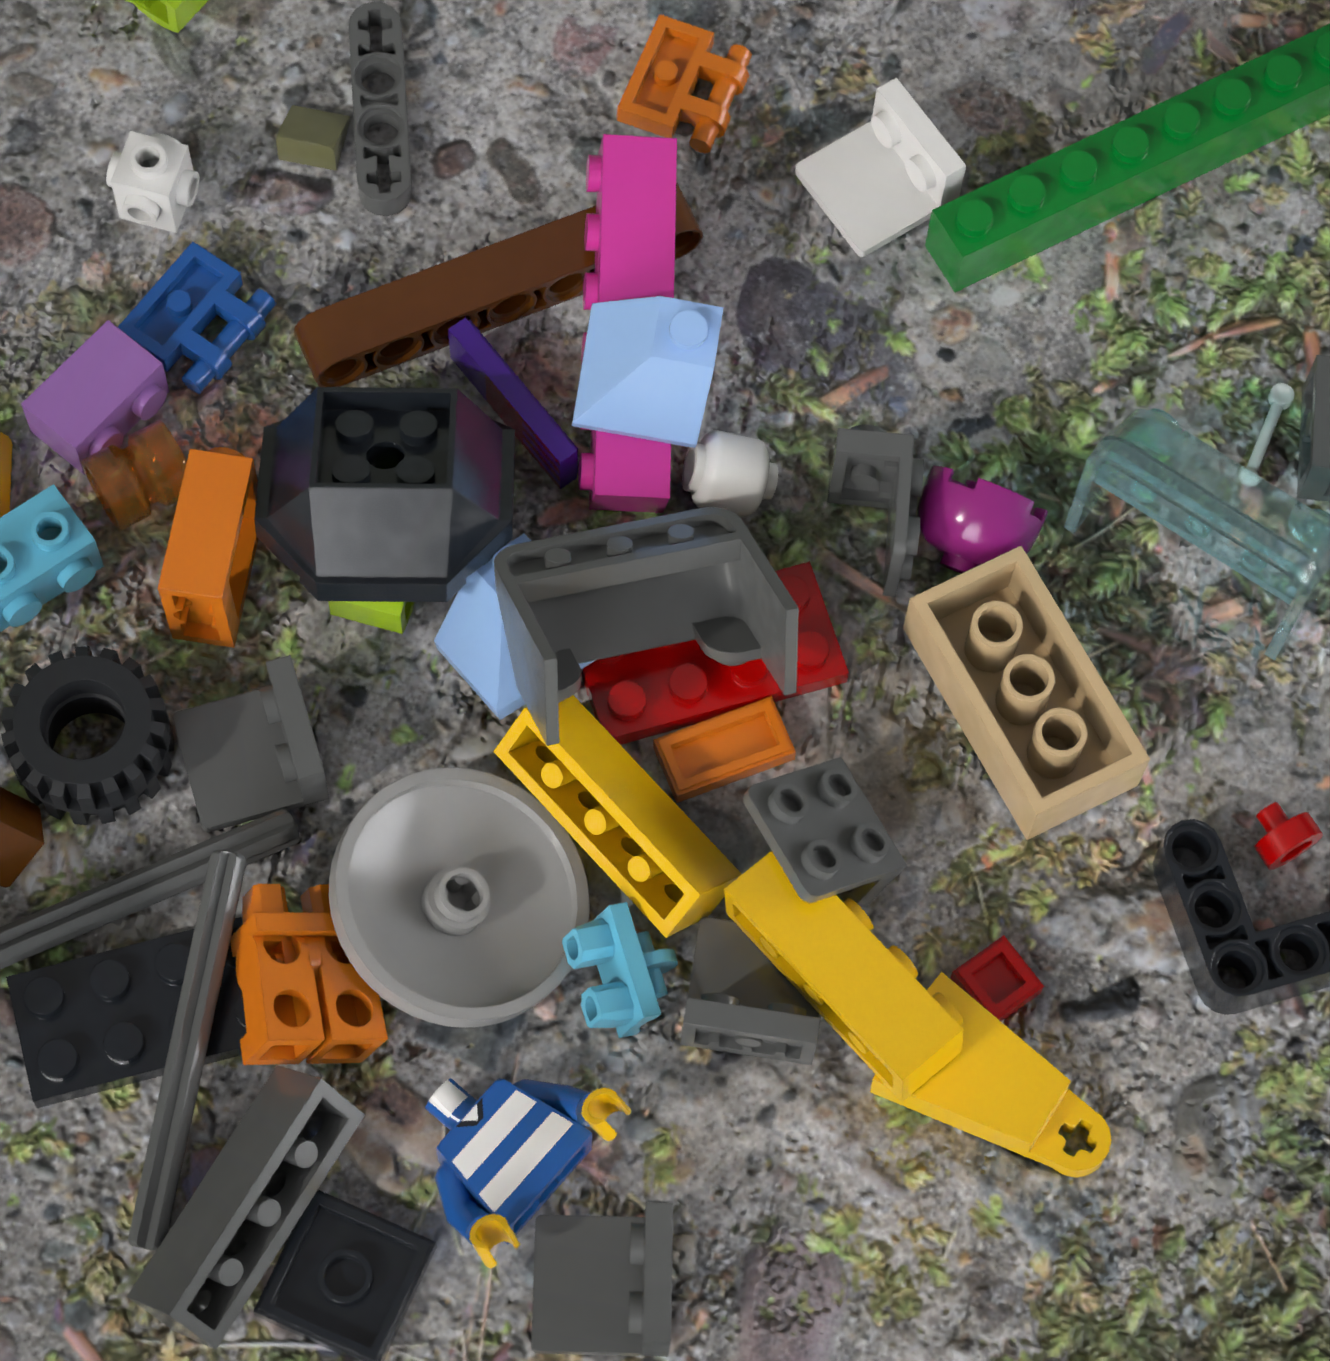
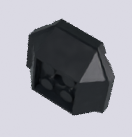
M317 387L284 420L263 428L254 516L256 536L283 564L300 576V583L317 601L448 602L466 584V577L488 563L494 554L513 538L515 429L488 417L458 388Z

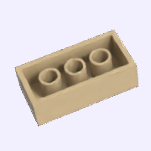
M1022 546L910 598L903 629L1026 840L1138 786L1150 758Z

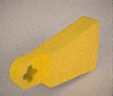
M941 972L927 991L932 996L937 992L943 994L952 1002L962 1016L963 1024L961 1027L964 1029L962 1052L903 1102L891 1092L876 1074L872 1079L870 1093L1052 1167L1065 1176L1083 1177L1095 1172L1103 1164L1111 1146V1133L1104 1118L1068 1089L1071 1083L1070 1079ZM1080 1126L1089 1132L1086 1143L1094 1150L1089 1153L1086 1150L1080 1149L1073 1157L1063 1151L1066 1139L1058 1133L1061 1130L1073 1133Z

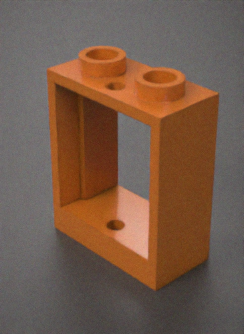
M214 447L209 451L189 450L157 589L172 639L235 648L259 539L256 536L254 520L258 479L253 458L245 457L242 453L230 448Z

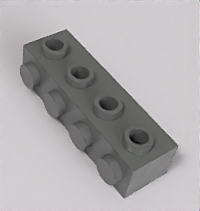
M277 1065L127 1297L171 1330L216 1350L365 1114L323 1079Z

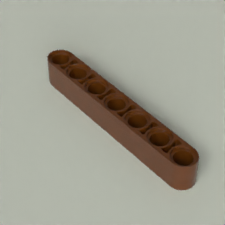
M676 183L675 260L693 251L703 239L702 230L678 183ZM596 205L307 314L296 324L293 333L319 387H341L449 346L448 329L465 317L467 320H471L481 333L583 295L585 272L595 273V251H585L584 235L586 214H596Z

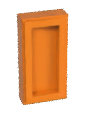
M772 696L653 739V749L676 803L795 760L796 750Z

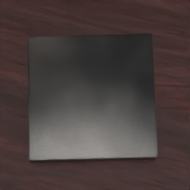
M317 1190L294 1226L253 1313L258 1318L354 1361H384L434 1255L437 1244L429 1238Z

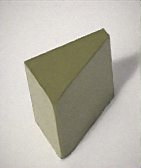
M292 105L277 133L278 159L337 171L351 121L350 116Z

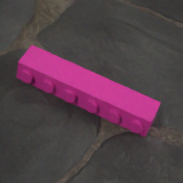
M603 134L598 155H588L586 192H597L596 214H586L584 248L585 251H595V273L585 272L583 310H591L592 303L655 296L674 298L677 138ZM584 332V333H583L582 353H581V365H582V359H583V353H584V347H585V341H586L587 332ZM591 430L590 453H580L578 472L579 490H589V510L663 513L670 499L671 444Z

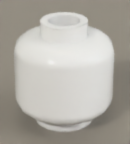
M713 430L706 434L700 443L697 442L696 448L689 447L683 466V489L691 492L693 502L697 507L724 508L736 513L739 517H747L754 513L763 499L770 500L775 493L778 482V465L769 461L767 446L763 441L756 437Z

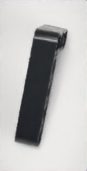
M1195 819L1182 820L1172 825L1155 854L1152 864L1153 871L1196 990L1203 1003L1212 1011L1220 1014H1237L1330 987V911L1255 932L1224 847L1216 831L1207 823ZM1184 847L1192 850L1201 860V866L1188 867L1182 865L1173 855V849ZM1203 906L1213 908L1222 917L1224 926L1215 928L1206 926L1196 916L1195 908ZM1291 949L1300 953L1307 963V970L1297 971L1290 969L1280 958L1279 950ZM1222 966L1236 968L1244 976L1247 987L1236 989L1227 986L1220 979L1217 968Z

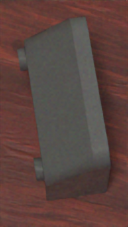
M704 507L515 544L501 550L494 559L495 588L516 686L546 746L559 744L558 703L571 697L579 690L581 686L580 663L696 640L708 657L723 665L737 666L747 661L762 658L784 695L793 694L797 691L799 608L742 519L730 510L718 507Z

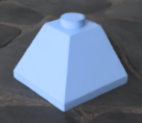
M664 296L592 303L572 426L696 448L715 366L724 307Z
M525 533L506 544L494 554L488 563L466 577V584L458 591L434 639L437 650L499 720L524 706L525 702L517 689L495 588L494 559L506 547L530 542L531 540ZM594 661L580 663L579 666L583 669Z

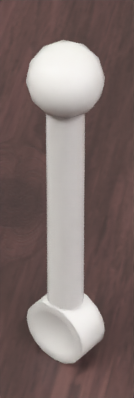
M1278 383L1274 385L1268 395L1271 407L1246 468L1241 469L1236 475V484L1243 491H1253L1260 484L1259 467L1282 410L1289 408L1294 399V390L1287 384Z

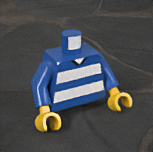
M499 1078L476 1100L453 1079H448L435 1091L425 1107L429 1113L450 1130L436 1148L440 1166L435 1175V1182L447 1222L474 1246L486 1267H495L497 1262L490 1252L494 1245L500 1242H505L507 1245L511 1243L517 1249L520 1246L516 1237L519 1231L592 1150V1133L586 1127L591 1126L605 1141H612L617 1136V1132L606 1122V1119L609 1115L618 1111L630 1115L631 1109L610 1088H600L589 1092L557 1083L522 1079L512 1084L505 1079Z

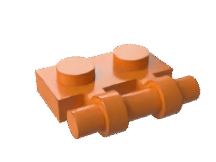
M659 14L617 107V121L665 138H673L680 121L686 122L695 128L689 141L691 148L700 153H709L716 138L722 137L731 120L728 110L734 96L741 94L747 83L749 72L746 68L752 57L751 51L742 45L734 44L730 47L726 58L712 54L710 52L714 44V32ZM699 78L711 82L713 85L708 100L692 96Z

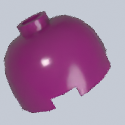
M936 465L931 467L921 492L918 517H920V530L925 540L943 553L940 565L962 574L1019 546L1023 547L1026 554L1030 551L1040 534L1048 514L1047 510L1038 507L1033 508L1034 501L987 480L978 478L977 482L966 480L965 484L952 479L955 472L953 469Z

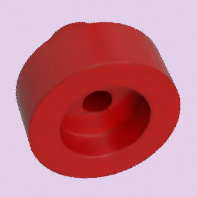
M1278 802L1268 805L1256 815L1267 834L1256 843L1254 849L1269 870L1279 868L1297 858L1315 845L1323 836L1322 831L1309 812L1300 813L1289 819Z

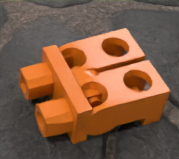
M280 884L253 885L242 897L243 925L231 936L230 943L232 956L236 957V977L242 990L247 1033L240 1039L243 1065L300 1064L305 1058L307 1064L362 1063L388 1040L380 996L355 970L337 937L330 912L329 884L309 887L300 896L303 913L288 912L285 888Z

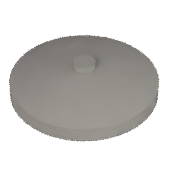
M457 767L428 769L409 774L387 785L369 799L351 820L336 847L329 877L330 912L337 937L350 963L362 979L383 999L416 1018L434 1024L461 1028L484 1027L511 1020L529 1011L558 987L572 969V966L568 964L562 945L563 937L573 928L589 922L590 902L587 878L581 858L567 831L533 795L506 779L474 769Z

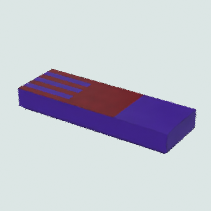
M465 317L448 329L450 358L503 422L515 429V436L559 489L574 481L578 473L577 446L471 320H467Z

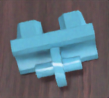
M627 902L609 905L593 921L573 928L563 937L562 945L568 964L573 969L597 965L602 985L589 987L581 994V1008L587 1027H616L618 1037L623 1038L637 1035L641 1031L640 1027L643 1024L661 1015L657 998L668 994L662 974L672 970L679 964L676 953L673 949L655 950L649 931L636 933Z

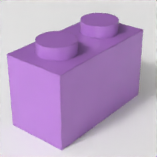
M107 320L21 405L30 431L85 475L97 462L104 463L112 458L121 447L124 436L140 420L145 421L152 418L161 409L169 392V387L162 362Z

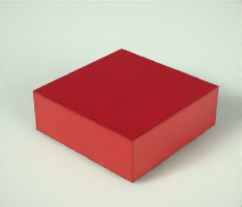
M1004 935L952 971L950 976L954 983L1000 1021H1003L1041 994L1044 988L1041 981Z

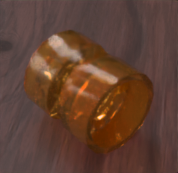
M160 419L130 434L126 448L120 449L111 444L81 460L83 470L94 493L119 532L151 516L152 504L158 502L168 507L178 502L187 463L178 443Z

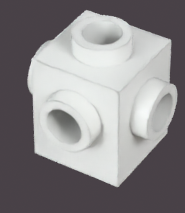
M130 131L123 151H115L110 159L106 182L107 186L112 187L120 219L177 233L186 208L191 207L195 201L199 187V173L193 171L188 145L181 144L173 137L157 133L149 136Z

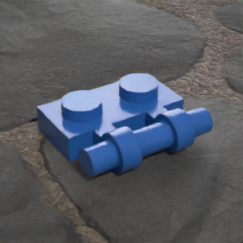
M192 241L121 322L118 328L162 362L164 370L167 372L182 355L192 360L194 363L181 379L190 390L200 394L212 379L221 380L232 367L230 358L246 340H255L266 327L264 319L276 306V302L271 295L262 289H257L246 303L235 297L234 294L243 285L241 272ZM218 315L227 321L228 324L212 342H209L200 334Z

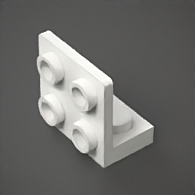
M895 78L877 88L870 122L798 162L795 168V175L855 253L860 257H865L929 220L933 209L958 198L966 164L900 81Z

